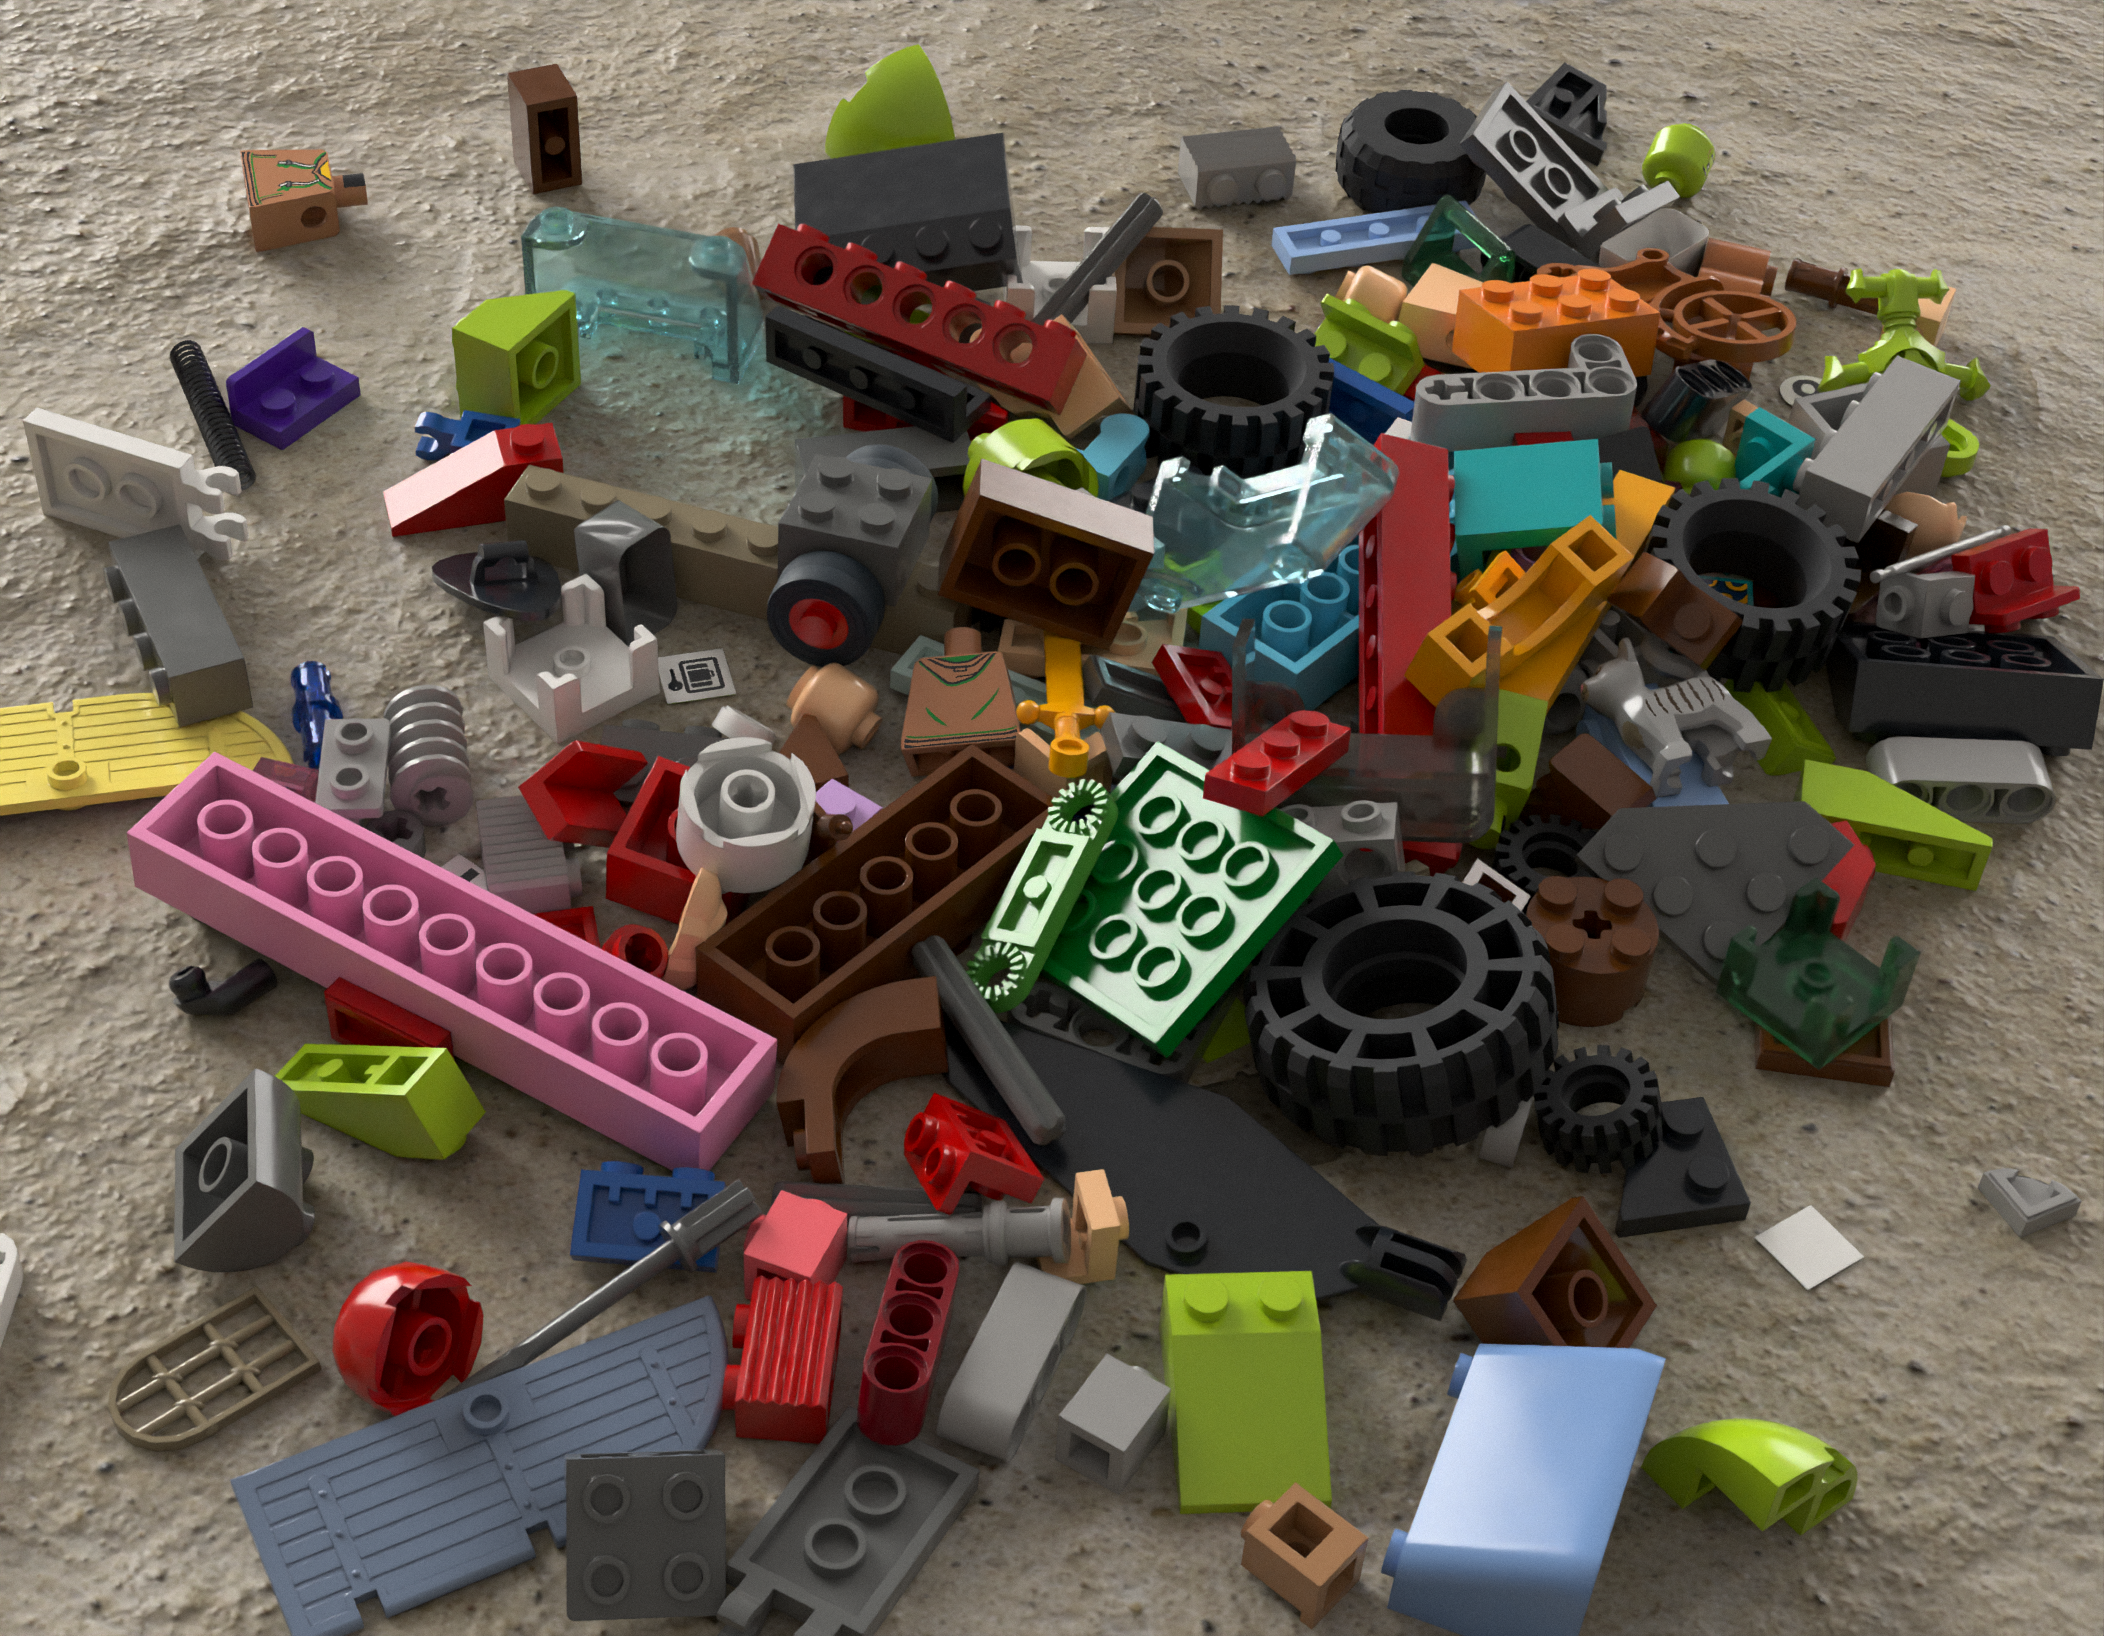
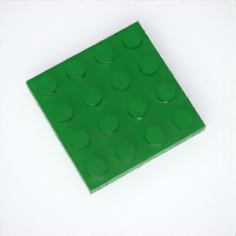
M1157 741L1110 793L1118 807L1117 821L1040 974L1060 988L1066 989L1080 1001L1167 1058L1344 855L1333 839L1276 807L1264 816H1259L1203 799L1205 774L1210 770Z

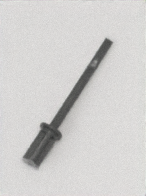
M737 1179L672 1225L667 1221H663L658 1225V1228L665 1243L439 1399L526 1366L677 1260L689 1273L694 1272L698 1269L695 1261L763 1215L755 1203V1197L748 1187L745 1188L740 1180Z

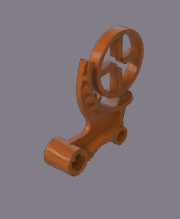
M1641 249L1637 252L1636 260L1617 267L1600 268L1586 265L1574 266L1566 263H1551L1537 269V275L1546 274L1559 278L1576 276L1582 269H1599L1608 272L1611 275V279L1624 288L1637 292L1641 300L1660 312L1655 348L1683 363L1690 361L1691 352L1705 358L1723 362H1763L1786 354L1794 343L1796 318L1786 306L1757 294L1724 291L1722 283L1714 276L1694 277L1684 273L1669 262V254L1661 249ZM1732 313L1741 314L1740 322L1737 323L1735 340L1726 339L1727 331L1731 328ZM1697 316H1702L1707 320L1706 322L1692 325L1686 322ZM1665 322L1672 323V329L1665 324ZM1773 328H1778L1781 331L1779 334L1767 337L1760 332Z

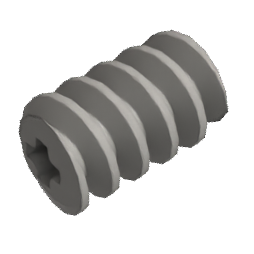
M436 685L415 686L402 691L389 702L384 711V719L390 721L391 728L388 758L390 800L395 810L407 811L416 815L422 821L423 826H442L454 823L466 816L473 805L469 755L466 752L467 738L464 735L465 721L462 718L463 706L456 694L448 688Z

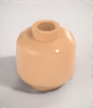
M1363 266L1356 274L1348 270L1335 297L1342 301L1353 299L1365 306L1372 316L1389 324L1391 321H1399L1402 304L1408 295V289L1402 281L1372 266Z
M838 663L827 664L821 669L814 665L811 666L796 683L786 704L792 710L790 721L793 728L796 727L804 713L816 716L837 755L847 751L853 744L860 749L865 748L876 734L882 722V718L875 714L879 702L877 690Z

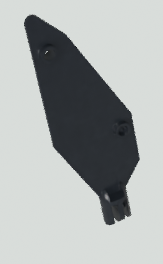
M943 1010L949 1072L941 1073L945 1081L975 1109L1005 1120L1031 1160L1073 1198L1076 1173L1104 1169L1112 1197L1122 1196L1127 1208L1129 1237L1126 1240L1120 1241L1145 1264L1172 1274L1312 1271L1316 1302L1357 1291L1362 1295L1441 1321L1448 1306L1447 1302L1450 1301L1457 1287V1279L1461 1277L1466 1265L1467 1258L1465 1254L1396 1229L1379 1225L1229 1097L1000 1020L1065 1115L1064 1124L1066 1132L1060 1139H1053L1045 1146H1040L1032 1142Z

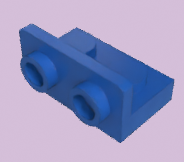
M620 1161L602 1162L600 1171L581 1169L570 1256L574 1261L633 1265L665 1243L658 1228L660 1223L667 1221L672 1225L726 1188L725 1182L714 1181L715 1173L690 1167L674 1168L672 1170V1177L643 1175L644 1167ZM720 1245L695 1261L698 1268L695 1271L717 1273ZM678 1260L666 1268L686 1270Z

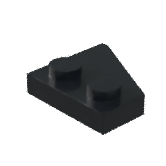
M1564 62L1526 102L1577 156L1598 167L1607 149V142L1603 141V132L1607 124V111L1604 108L1607 100V85Z
M1704 1097L1661 1102L1665 1125H1662L1663 1136L1660 1143L1652 1141L1653 1152L1646 1158L1634 1152L1635 1165L1627 1168L1625 1171L1623 1194L1615 1227L1618 1238L1746 1220L1751 1204L1750 1199Z

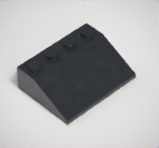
M1003 133L793 164L795 230H797L799 224H805L825 233L830 238L828 243L845 249L848 243L860 245L874 252L878 256L877 262L892 268L895 267L897 262L909 264L927 274L926 281L941 287L945 285L946 281L961 284L972 291L1007 287V275H1016L1017 283H1023ZM828 266L820 269L814 276L813 285H821L827 282L832 276L833 267ZM875 285L868 288L862 296L861 304L867 305L875 302L882 293V286Z
M1844 622L1831 654L1828 655L1825 662L1835 716L1848 732H1852V737L1861 741L1878 743L1889 738L1890 735L1920 738L2024 741L2039 747L2042 754L2050 756H2069L2071 749L2092 750L2104 679L2054 636L1986 633L1985 631L1968 630V633L1920 639L1880 628L1876 623Z

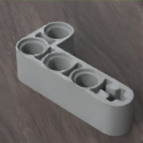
M1600 334L1581 335L1574 339L1570 348L1567 368L1428 376L1420 380L1416 386L1411 440L1446 448L1448 452L1512 446L1514 433L1571 431L1574 441L1603 438L1629 430L1637 388L1636 378L1619 343L1610 337Z

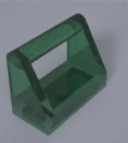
M1446 195L1439 200L1404 257L1401 276L1415 287L1427 269L1434 263L1481 282L1500 280L1511 283L1516 253L1453 196ZM1456 229L1490 258L1480 275L1452 251Z

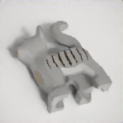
M1648 633L1642 638L1640 645L1646 665L1661 676L1681 682L1654 690L1645 687L1632 642L1629 638H1622L1619 643L1617 658L1599 665L1593 676L1581 684L1580 695L1582 701L1598 714L1612 719L1618 728L1624 744L1652 769L1653 774L1650 786L1653 787L1656 798L1680 794L1682 784L1679 777L1681 773L1679 766L1690 762L1692 751L1704 762L1701 777L1709 787L1731 783L1734 777L1732 764L1738 752L1749 751L1755 761L1763 759L1771 743V736L1755 716L1735 700L1721 683L1710 677L1706 670L1704 672L1681 655L1670 653L1666 650L1669 648L1667 644L1653 634Z

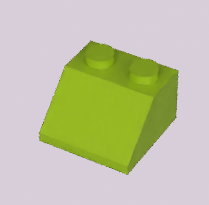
M560 290L486 299L452 327V345L454 347L457 377L456 389L459 398L460 418L464 410L517 418L520 419V425H536L581 385L576 295L573 292Z

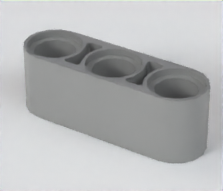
M1893 737L1876 743L1866 755L1868 772L1961 822L2032 823L2045 817L2055 806L2056 796L2043 755L2039 747L2029 742Z
M1016 1262L1007 1274L949 1387L938 1418L937 1436L1010 1462L1015 1456L1077 1329L1086 1300L1087 1287Z

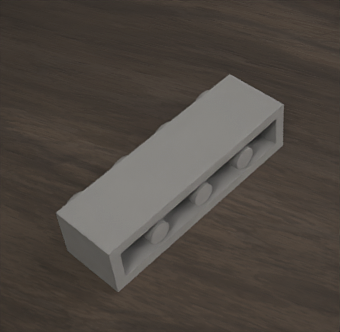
M1900 356L1893 360L1883 374L1875 372L1865 388L1862 401L1852 400L1847 407L1838 431L1832 428L1827 431L1819 446L1815 460L1806 458L1800 466L1793 483V490L1799 492L1800 495L1797 506L1807 511L1816 504L1827 513L1823 522L1826 528L1839 524L1847 534L1846 538L1858 543L1947 426L1961 381Z

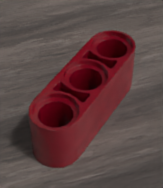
M927 1240L909 1242L899 1248L893 1258L863 1362L857 1407V1425L861 1433L871 1441L882 1445L897 1446L909 1443L918 1437L924 1426L951 1324L959 1273V1260L955 1253L943 1244Z

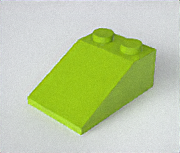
M1312 1271L1165 1275L1159 1320V1336L1165 1385L1171 1388L1168 1415L1180 1514L1253 1512L1264 1500H1270L1275 1503L1295 1482L1331 1509L1332 1492L1322 1340Z

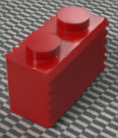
M761 1275L754 1279L751 1303H737L733 1322L732 1347L743 1349L741 1365L727 1364L722 1394V1409L735 1411L736 1437L819 1444L828 1433L843 1321V1286L836 1281L830 1285L825 1284L821 1280L812 1284L807 1279L798 1283L792 1278L786 1281H782L778 1277L768 1280Z

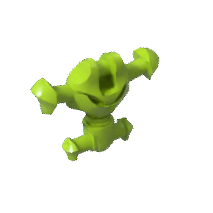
M1861 268L1851 271L1850 281L1845 291L1846 294L1853 299L1855 304L1861 298H1878L1879 311L1877 318L1879 321H1882L1885 333L1882 334L1881 340L1875 342L1873 347L1868 348L1866 352L1858 354V362L1841 365L1836 356H1825L1823 379L1816 389L1819 393L1861 383L1866 384L1875 372L1883 374L1897 356L1960 380V397L1966 401H1973L1983 397L1991 385L1981 369L1978 357L1967 363L1966 367L1946 363V353L1934 347L1918 330H1915L1917 327L1915 322L1921 314L1918 299H1930L1934 303L1941 305L1944 296L1950 290L1943 279L1941 270L1933 269L1930 277H1916L1913 273H1909L1904 269H1893L1888 273L1881 274L1880 277L1863 276Z

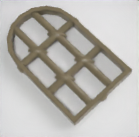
M255 1286L155 1345L146 1348L119 1370L110 1386L108 1409L117 1432L132 1445L155 1452L181 1450L214 1436L220 1430L322 1369L320 1360L294 1331L293 1325L284 1319L259 1287ZM255 1303L266 1314L225 1339L215 1328V1326ZM274 1324L288 1341L246 1365L235 1352L240 1347L238 1344ZM203 1333L211 1341L206 1346L208 1349L169 1372L159 1360ZM296 1350L306 1363L264 1387L256 1378L261 1375L260 1370ZM222 1354L233 1368L229 1370V1376L189 1398L179 1385L184 1380L182 1377ZM149 1366L155 1374L150 1378L151 1382L119 1400L128 1381L143 1368ZM242 1381L252 1391V1395L210 1420H207L200 1412V1410L205 1408L204 1404ZM163 1388H166L176 1400L171 1406L173 1409L137 1430H134L125 1423L120 1416V1413ZM186 1414L196 1426V1428L178 1435L152 1436V1434Z

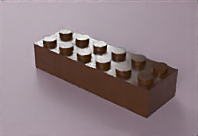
M973 744L969 745L855 829L846 840L836 843V845L832 846L737 916L706 941L695 947L697 998L776 1038V1060L784 1065L793 1046L803 1033L821 1016L841 1002L872 988L893 982L915 979L920 975L913 965V955L911 954V949L917 942L925 941L931 935H936L943 938L952 950L990 920L1036 829H1042L1049 815L1048 809L1053 807L1051 800L1054 797Z

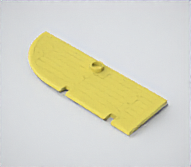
M130 693L72 700L73 711L55 713L53 702L0 708V816L53 809L70 811L80 809L85 805L167 796L214 751L273 782L291 781L297 777L292 757L283 742L267 726L243 711L179 727L170 705L158 706L153 693Z

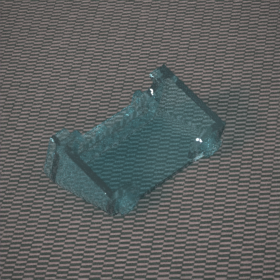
M564 207L547 208L529 222L521 235L525 295L568 290L575 293L577 326L581 338L591 339L597 326L604 324L694 341L695 359L705 360L707 356L711 358L713 380L735 384L740 383L763 337L764 331L762 306L757 289L751 284L753 276L746 252L742 246L725 236H706L573 212Z
M1332 413L1308 419L1303 437L1306 447L1301 461L1303 464L1242 480L1223 465L1214 467L1212 476H1204L1187 471L1190 461L1183 456L1162 461L1146 511L1147 515L1153 517L1154 556L1136 593L1145 598V603L1150 608L1163 613H1176L1179 609L1290 583H1303L1307 579L1315 578L1325 571L1391 500L1400 474L1398 466Z

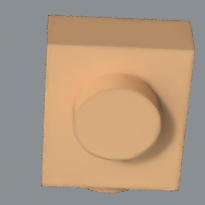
M1104 1169L1076 1173L1072 1218H1070L1071 1252L1069 1262L1055 1263L1052 1256L1036 1257L1039 1270L1078 1284L1113 1280L1116 1275L1119 1240H1126L1129 1237V1220L1125 1201L1122 1196L1112 1197Z

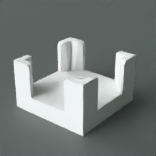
M1016 225L1023 283H1017L1016 275H1007V287H1003L1004 302L1023 310L1027 314L1025 319L1032 321L1081 262L1030 261L1032 229L1029 226ZM1088 227L1085 229L1083 259L1110 227ZM1107 277L1104 285H1093L1091 287L1088 304L1071 323L1086 343L1113 344L1117 295L1116 277Z
M587 574L565 583L561 588L564 622L515 645L513 619L497 615L483 622L489 678L557 744L660 693L657 638L640 624L634 628V641L630 643V647L606 627L603 589Z

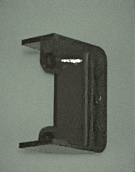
M1242 619L1232 646V755L1292 712L1305 710L1302 698L1289 685L1274 681H1255V619ZM1489 626L1485 688H1459L1447 693L1439 701L1435 709L1433 736L1351 733L1348 753L1278 804L1276 808L1282 809L1295 804L1307 805L1309 807L1344 806L1360 800H1368L1375 803L1397 802L1402 841L1469 843L1484 836L1490 829L1495 814L1502 626Z

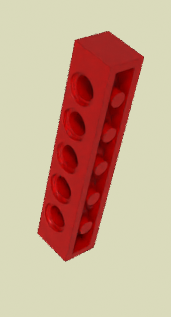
M778 223L751 283L766 300L895 351L919 356L933 366L1061 415L1087 356L1078 340L1075 339L1077 333L1073 329L1049 319L1045 321L1044 326L1026 320L1027 314L1023 310L1001 300H996L994 306L987 305L975 300L977 296L975 292L952 281H946L944 287L926 281L927 274L909 264L897 262L894 268L877 262L878 256L874 252L860 245L848 243L845 249L828 243L829 236L811 226L799 224L797 230ZM828 266L833 267L832 276L827 282L821 285H813L814 276L820 269ZM875 285L882 286V293L875 302L867 305L861 304L862 296L868 288ZM924 304L932 305L931 314L925 321L919 324L910 323L911 314L917 307ZM975 323L982 324L981 333L976 340L965 344L959 343L960 334L965 327ZM1021 343L1032 344L1031 354L1026 360L1020 363L1009 362L1010 352L1015 346Z

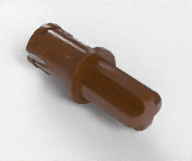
M1798 258L1793 260L1785 282L1786 291H1794L1829 301L1828 305L1831 308H1836L1840 304L1877 315L1879 311L1878 298H1861L1855 304L1853 299L1846 294L1845 291L1851 276L1848 274L1847 268L1841 267L1839 271L1803 262Z

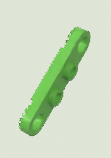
M1080 779L1078 785L1074 782L1069 783L1070 789L1065 791L1062 788L1058 791L1061 796L1059 798L1054 797L1051 800L1053 807H1049V815L1042 829H1036L981 935L983 943L979 951L974 954V960H970L966 965L969 968L966 971L994 1013H1002L1015 1008L1029 995L1117 821V804L1102 784H1097L1095 780L1090 779L1087 782L1085 779ZM1095 805L1096 808L1091 810L1094 815L1088 814L1086 816L1087 822L1080 819V825L1076 821H1073L1071 824V820L1077 811L1085 806ZM1010 968L1013 974L1009 973L1007 975L1008 982L1005 980L1001 982L1004 985L1002 988L999 985L994 986L995 990L987 987L989 980L995 973L1002 969Z

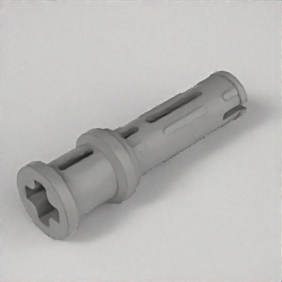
M1053 1198L1050 1206L1009 1208L1005 1201H992L991 1205H985L983 1212L954 1213L951 1215L940 1213L883 1217L851 1216L848 1225V1247L856 1249L851 1250L850 1258L854 1263L893 1259L898 1249L905 1244L918 1240H927L945 1245L955 1253L956 1257L985 1256L986 1261L989 1263L993 1262L994 1266H1007L1010 1258L1052 1256L1055 1263H1068L1071 1252V1223L1068 1203L1065 1198Z

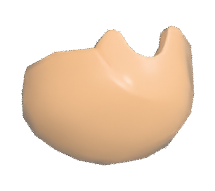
M1912 492L1894 495L1884 508L1918 524L1905 560L1958 542L1967 521V516L1963 515L1958 520L1957 506L1954 502L1943 504L1929 495Z

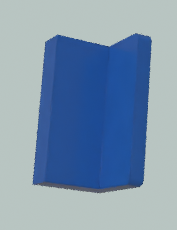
M1329 358V363H1333L1334 377L1328 421L1373 445L1380 434H1385L1398 417L1412 422L1413 401Z

